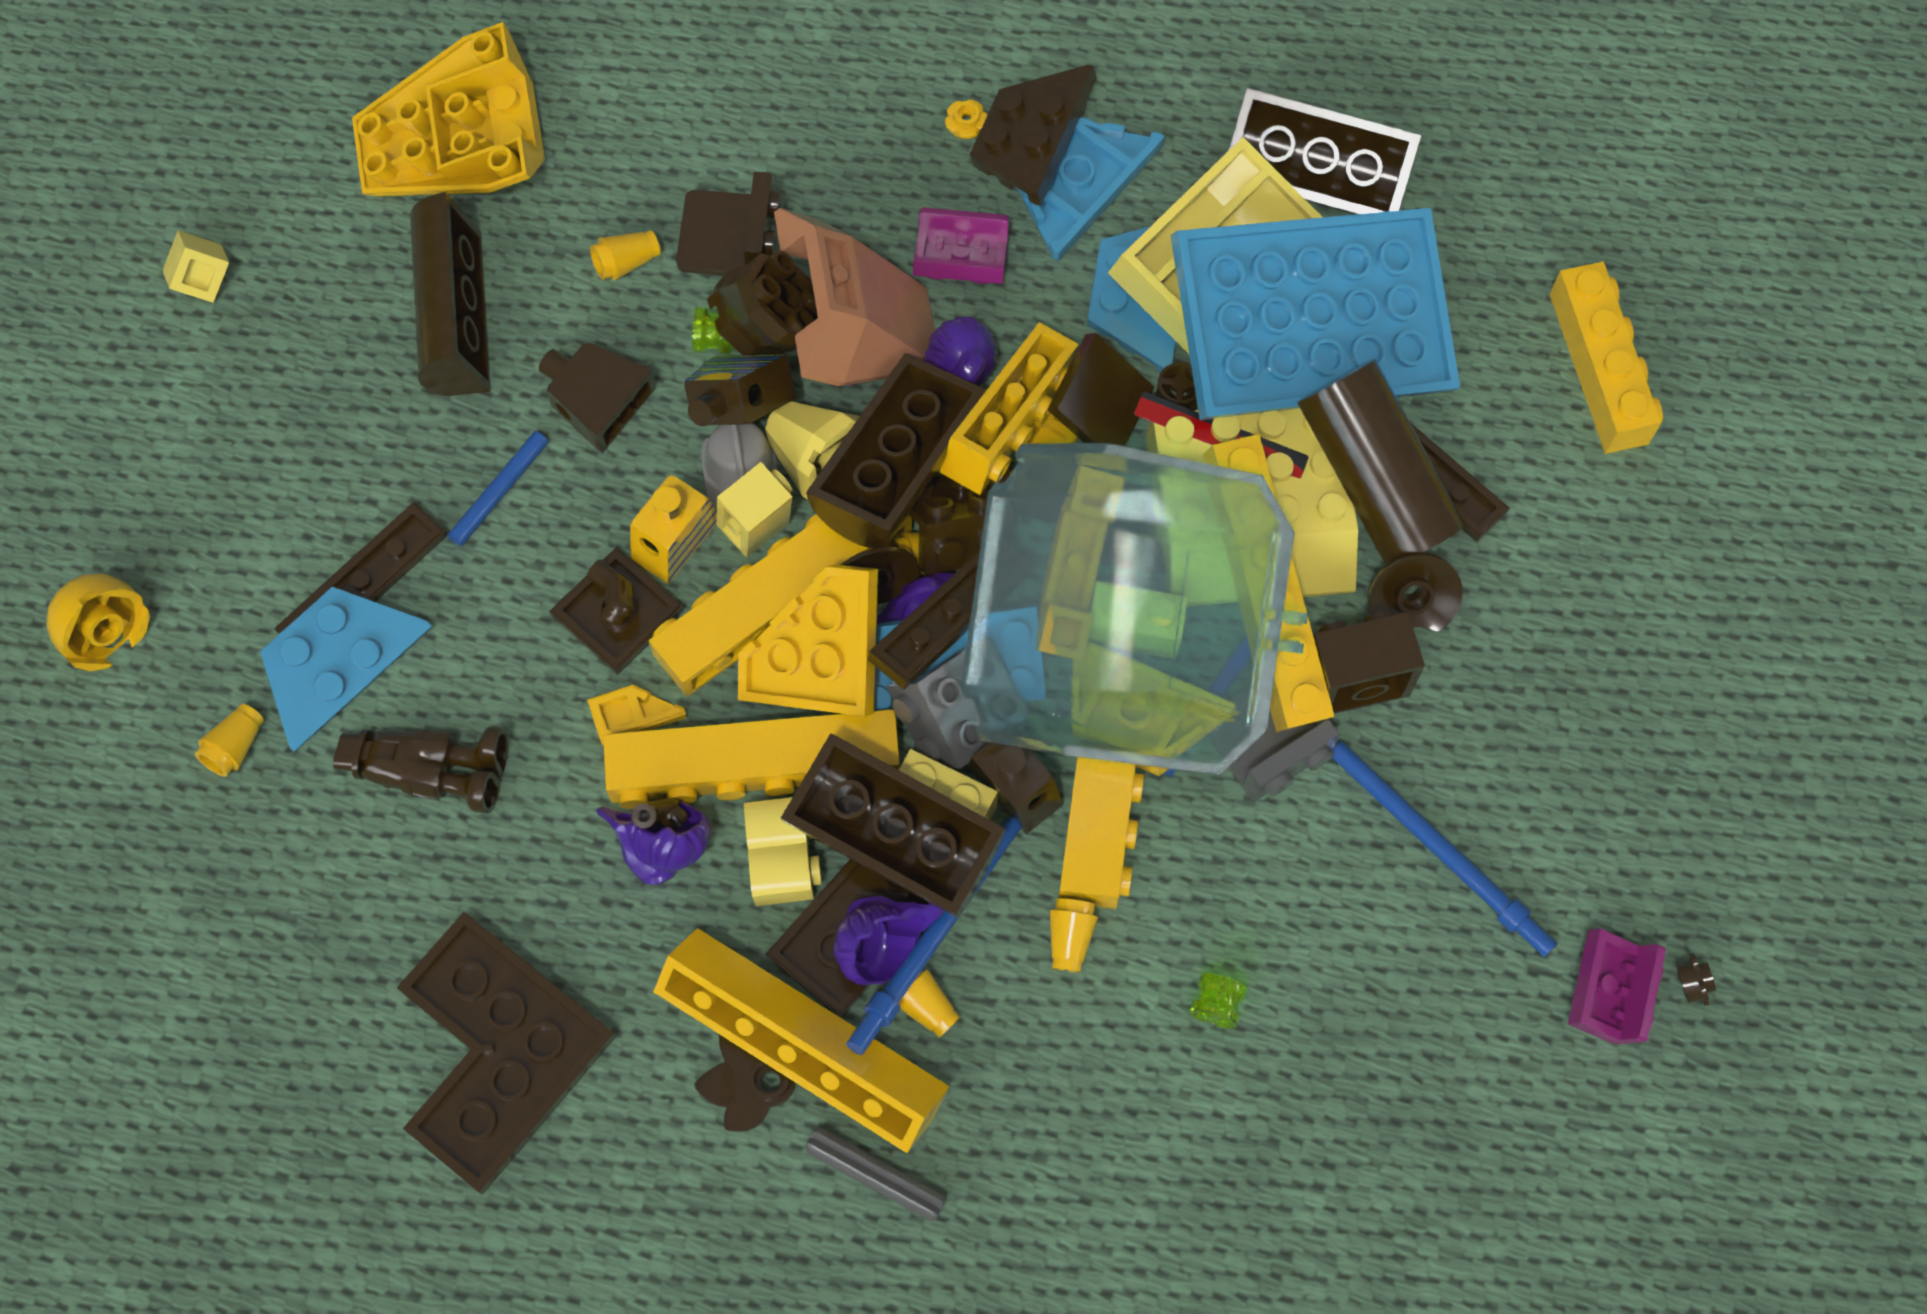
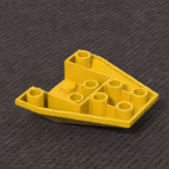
M503 22L462 37L352 117L361 190L364 195H434L442 192L447 194L491 193L530 179L545 160L533 83L508 27Z

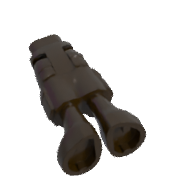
M490 726L482 733L478 744L459 745L454 733L431 731L429 729L416 730L415 732L379 730L374 731V733L371 730L363 729L360 735L342 733L335 751L333 767L338 770L352 771L355 779H366L386 788L400 789L403 793L413 797L417 796L440 801V798L445 797L447 793L465 799L468 807L473 812L488 814L495 807L499 796L500 783L497 776L503 777L509 751L508 733L504 727ZM453 766L476 770L471 775L448 772Z

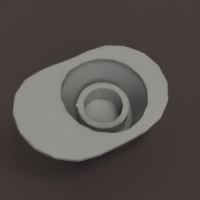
M755 424L720 425L702 444L701 459L706 492L714 506H717V496L760 462L770 472L774 469L778 470L776 454L768 443L767 436Z

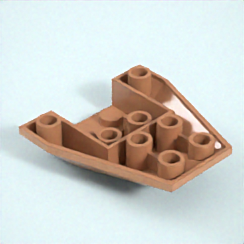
M782 208L776 210L774 215L780 251L790 256L808 260L818 315L815 321L795 336L801 377L835 386H844L887 379L904 353L924 361L931 333L935 331L927 288L854 237L816 218Z

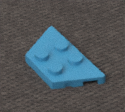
M1079 118L1042 206L1031 203L1028 195L1017 188L1053 259L1058 262L1158 153L1164 146V135L1152 131L1151 136L1148 137L1124 132L1125 126L1113 123L1098 124L1088 118Z
M1149 226L1101 239L1087 326L1103 336L1113 338L1120 347L1132 355L1138 354L1155 365L1157 371L1161 372L1173 362L1176 341L1108 274V271L1120 256L1151 227Z
M331 587L260 651L289 748L295 753L432 628V625L421 618Z

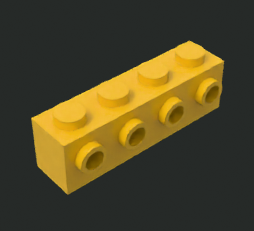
M1604 261L1560 270L1549 295L1604 453L1607 454L1649 445L1662 423V407L1658 398L1651 395L1647 383V365L1643 357L1637 356L1633 344V326L1627 316L1623 317L1618 303L1619 288L1615 278L1609 277Z
M1039 322L950 437L947 457L941 466L940 473L978 495H981L991 480L998 483L1011 463L1009 456L1013 450L1019 453L1027 445L1033 433V428H1031L1033 423L1036 421L1042 424L1050 412L1047 409L1076 354L1079 344Z

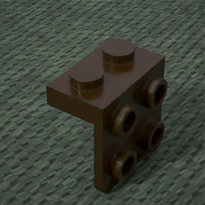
M754 172L751 194L690 190L687 192L676 256V264L679 271L725 276L730 270L749 264L759 254L772 255L776 251V231L771 230L773 218H775L774 212L781 208L782 197L781 191H774L772 173Z
M945 475L934 477L909 513L919 525L918 556L920 570L925 575H931L938 572L942 573L960 569L996 536L1012 547L1014 509L995 490L989 489V484L981 495H978Z

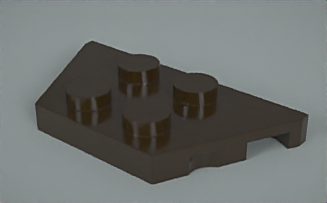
M1084 65L999 89L970 152L974 167L988 176L997 177L1002 185L1011 190L1017 187L1028 195L1031 203L1042 206L1097 79L1093 65Z

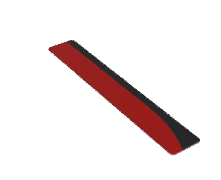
M1142 393L1134 412L1136 416L1166 427L1171 418L1182 416L1189 419L1194 426L1192 438L1210 445L1223 443L1212 435L1211 426L1214 419L1200 420L1199 412L1153 394ZM1240 429L1236 439L1255 434ZM1260 437L1266 460L1271 454L1277 452L1288 455L1294 465L1291 476L1300 479L1308 462V455Z

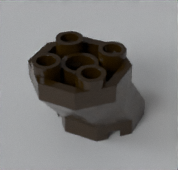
M775 251L772 255L759 254L749 264L730 270L718 281L707 298L710 310L716 306L720 316L714 321L717 332L741 355L784 354L785 352L797 350L795 336L818 318L812 280L783 251Z

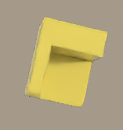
M178 230L165 262L163 273L169 289L214 303L229 260L222 245Z

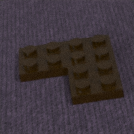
M463 912L398 985L397 989L469 1048L470 1051L403 1129L477 1192L483 1195L613 1042L616 1036L594 1016L468 914Z

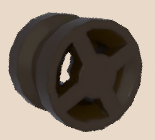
M1177 362L1166 366L1160 372L1155 395L1195 411L1198 405L1191 364Z

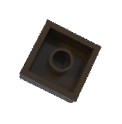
M1390 611L1378 612L1368 616L1362 623L1346 626L1345 622H1334L1321 627L1313 635L1334 714L1410 697L1425 667L1408 612L1393 615Z

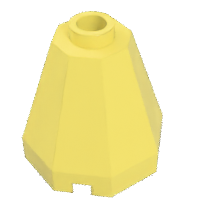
M789 402L771 412L765 430L768 443L800 494L808 500L807 490L860 416Z

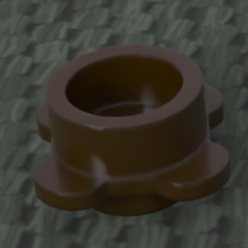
M1690 953V961L1676 965L1688 1003L1703 1000L1704 1006L1710 1005L1707 993L1716 991L1708 962L1698 964L1695 954Z

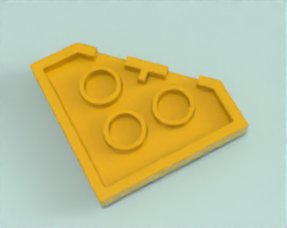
M844 565L826 566L813 578L814 582L799 597L793 598L769 622L770 626L756 640L750 641L739 652L738 700L863 717L874 714L875 666L868 661L869 651L876 646L878 569Z

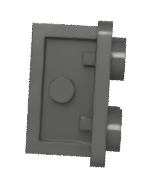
M987 639L974 640L927 674L920 675L905 690L894 681L886 686L893 700L892 706L895 714L906 724L915 742V751L951 769H961L970 762L974 754L1005 729L1010 727L1014 730L1024 723L1026 719L1025 709L991 643Z
M1261 682L1233 700V702L1240 704L1241 712L1238 718L1208 740L1254 803L1268 793L1273 797L1284 791L1295 781L1294 776L1307 767L1310 771H1313L1329 761L1334 756L1332 749L1340 733L1329 719L1318 726L1311 723L1276 732L1264 684Z

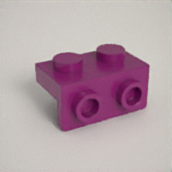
M922 207L919 211L913 276H924L934 280H966L978 284H1003L1009 217L1001 214Z
M1601 928L1588 930L1568 1025L1615 1044L1645 1042L1648 1039L1649 1031L1654 1021L1653 1011L1659 983L1663 977V962L1666 948L1658 944L1638 946Z

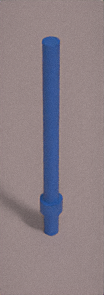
M1340 741L1332 749L1334 752L1332 759L1499 915L1497 921L1511 934L1516 931L1544 958L1557 946L1558 943L1529 917L1532 912L1518 899L1513 902L1345 743Z
M1005 817L1000 824L1001 827L1005 828L1003 839L974 895L1021 830L1020 825L1015 819ZM943 912L925 930L882 992H875L864 1008L865 1017L846 1042L851 1051L858 1055H863L881 1028L890 1026L901 1010L899 1002L960 915L955 918Z

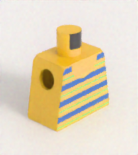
M674 475L668 476L630 525L631 560L669 584L716 525V508L705 495ZM655 546L658 552L653 551L651 548Z

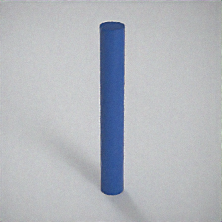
M534 431L447 534L450 540L461 547L547 446L549 441L538 431Z

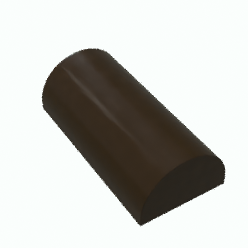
M1247 88L1229 150L1244 137L1304 199L1357 214L1399 211L1421 135Z
M446 192L434 194L417 202L410 212L418 380L426 390L442 396L491 392L481 231Z
M904 353L807 490L808 502L814 512L832 530L853 543L868 548L887 546L946 460L950 437L983 396L986 389Z
M1375 358L1355 367L1297 402L1385 565L1404 555L1423 553L1445 541L1465 526L1460 513Z
M832 733L828 736L780 818L782 822L955 918L962 913L977 890L1005 833V828Z

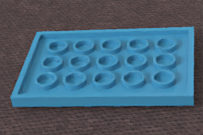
M1431 208L1179 230L1170 235L1200 420L1259 414L1275 410L1298 409L1300 407L1297 402L1355 367L1374 358L1397 398L1451 392L1460 388Z

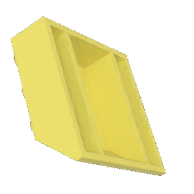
M1242 137L1120 256L1108 271V274L1189 354L1170 235L1179 230L1322 218V216Z
M1301 409L1275 410L1259 414L1214 419L1211 432L1220 442L1235 440L1240 429L1255 435L1259 434L1262 438L1308 455L1309 459L1301 478L1291 476L1294 465L1288 455L1277 452L1271 454L1266 460L1302 596L1313 597L1356 592L1358 525L1355 508ZM1176 416L1171 418L1166 427L1150 421L1145 439L1154 490L1155 509L1159 524L1167 593L1190 597L1189 607L1242 603L1203 454L1212 445L1192 438L1194 426L1185 417Z

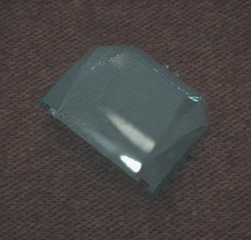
M1108 443L1021 444L1015 453V457L1019 461L1004 484L995 482L988 492L961 682L964 698L973 699L981 723L976 728L979 740L1061 755L1221 775L1267 731L1278 651L1303 654L1304 644L1298 640L1283 639L1280 641L1282 622L1302 626L1307 624L1308 614L1284 611L1295 532L1263 475Z

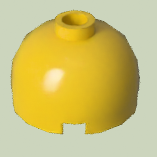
M101 573L84 574L68 581L56 592L48 606L46 624L51 642L75 668L96 671L111 667L113 664L107 661L106 658L128 639L131 647H134L143 639L150 619L149 611L143 605V598L121 579ZM123 632V638L113 648L104 647L115 642Z

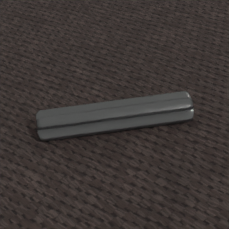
M817 1127L812 1132L806 1143L805 1149L813 1157L929 1221H935L939 1217L946 1198L941 1193L821 1127Z

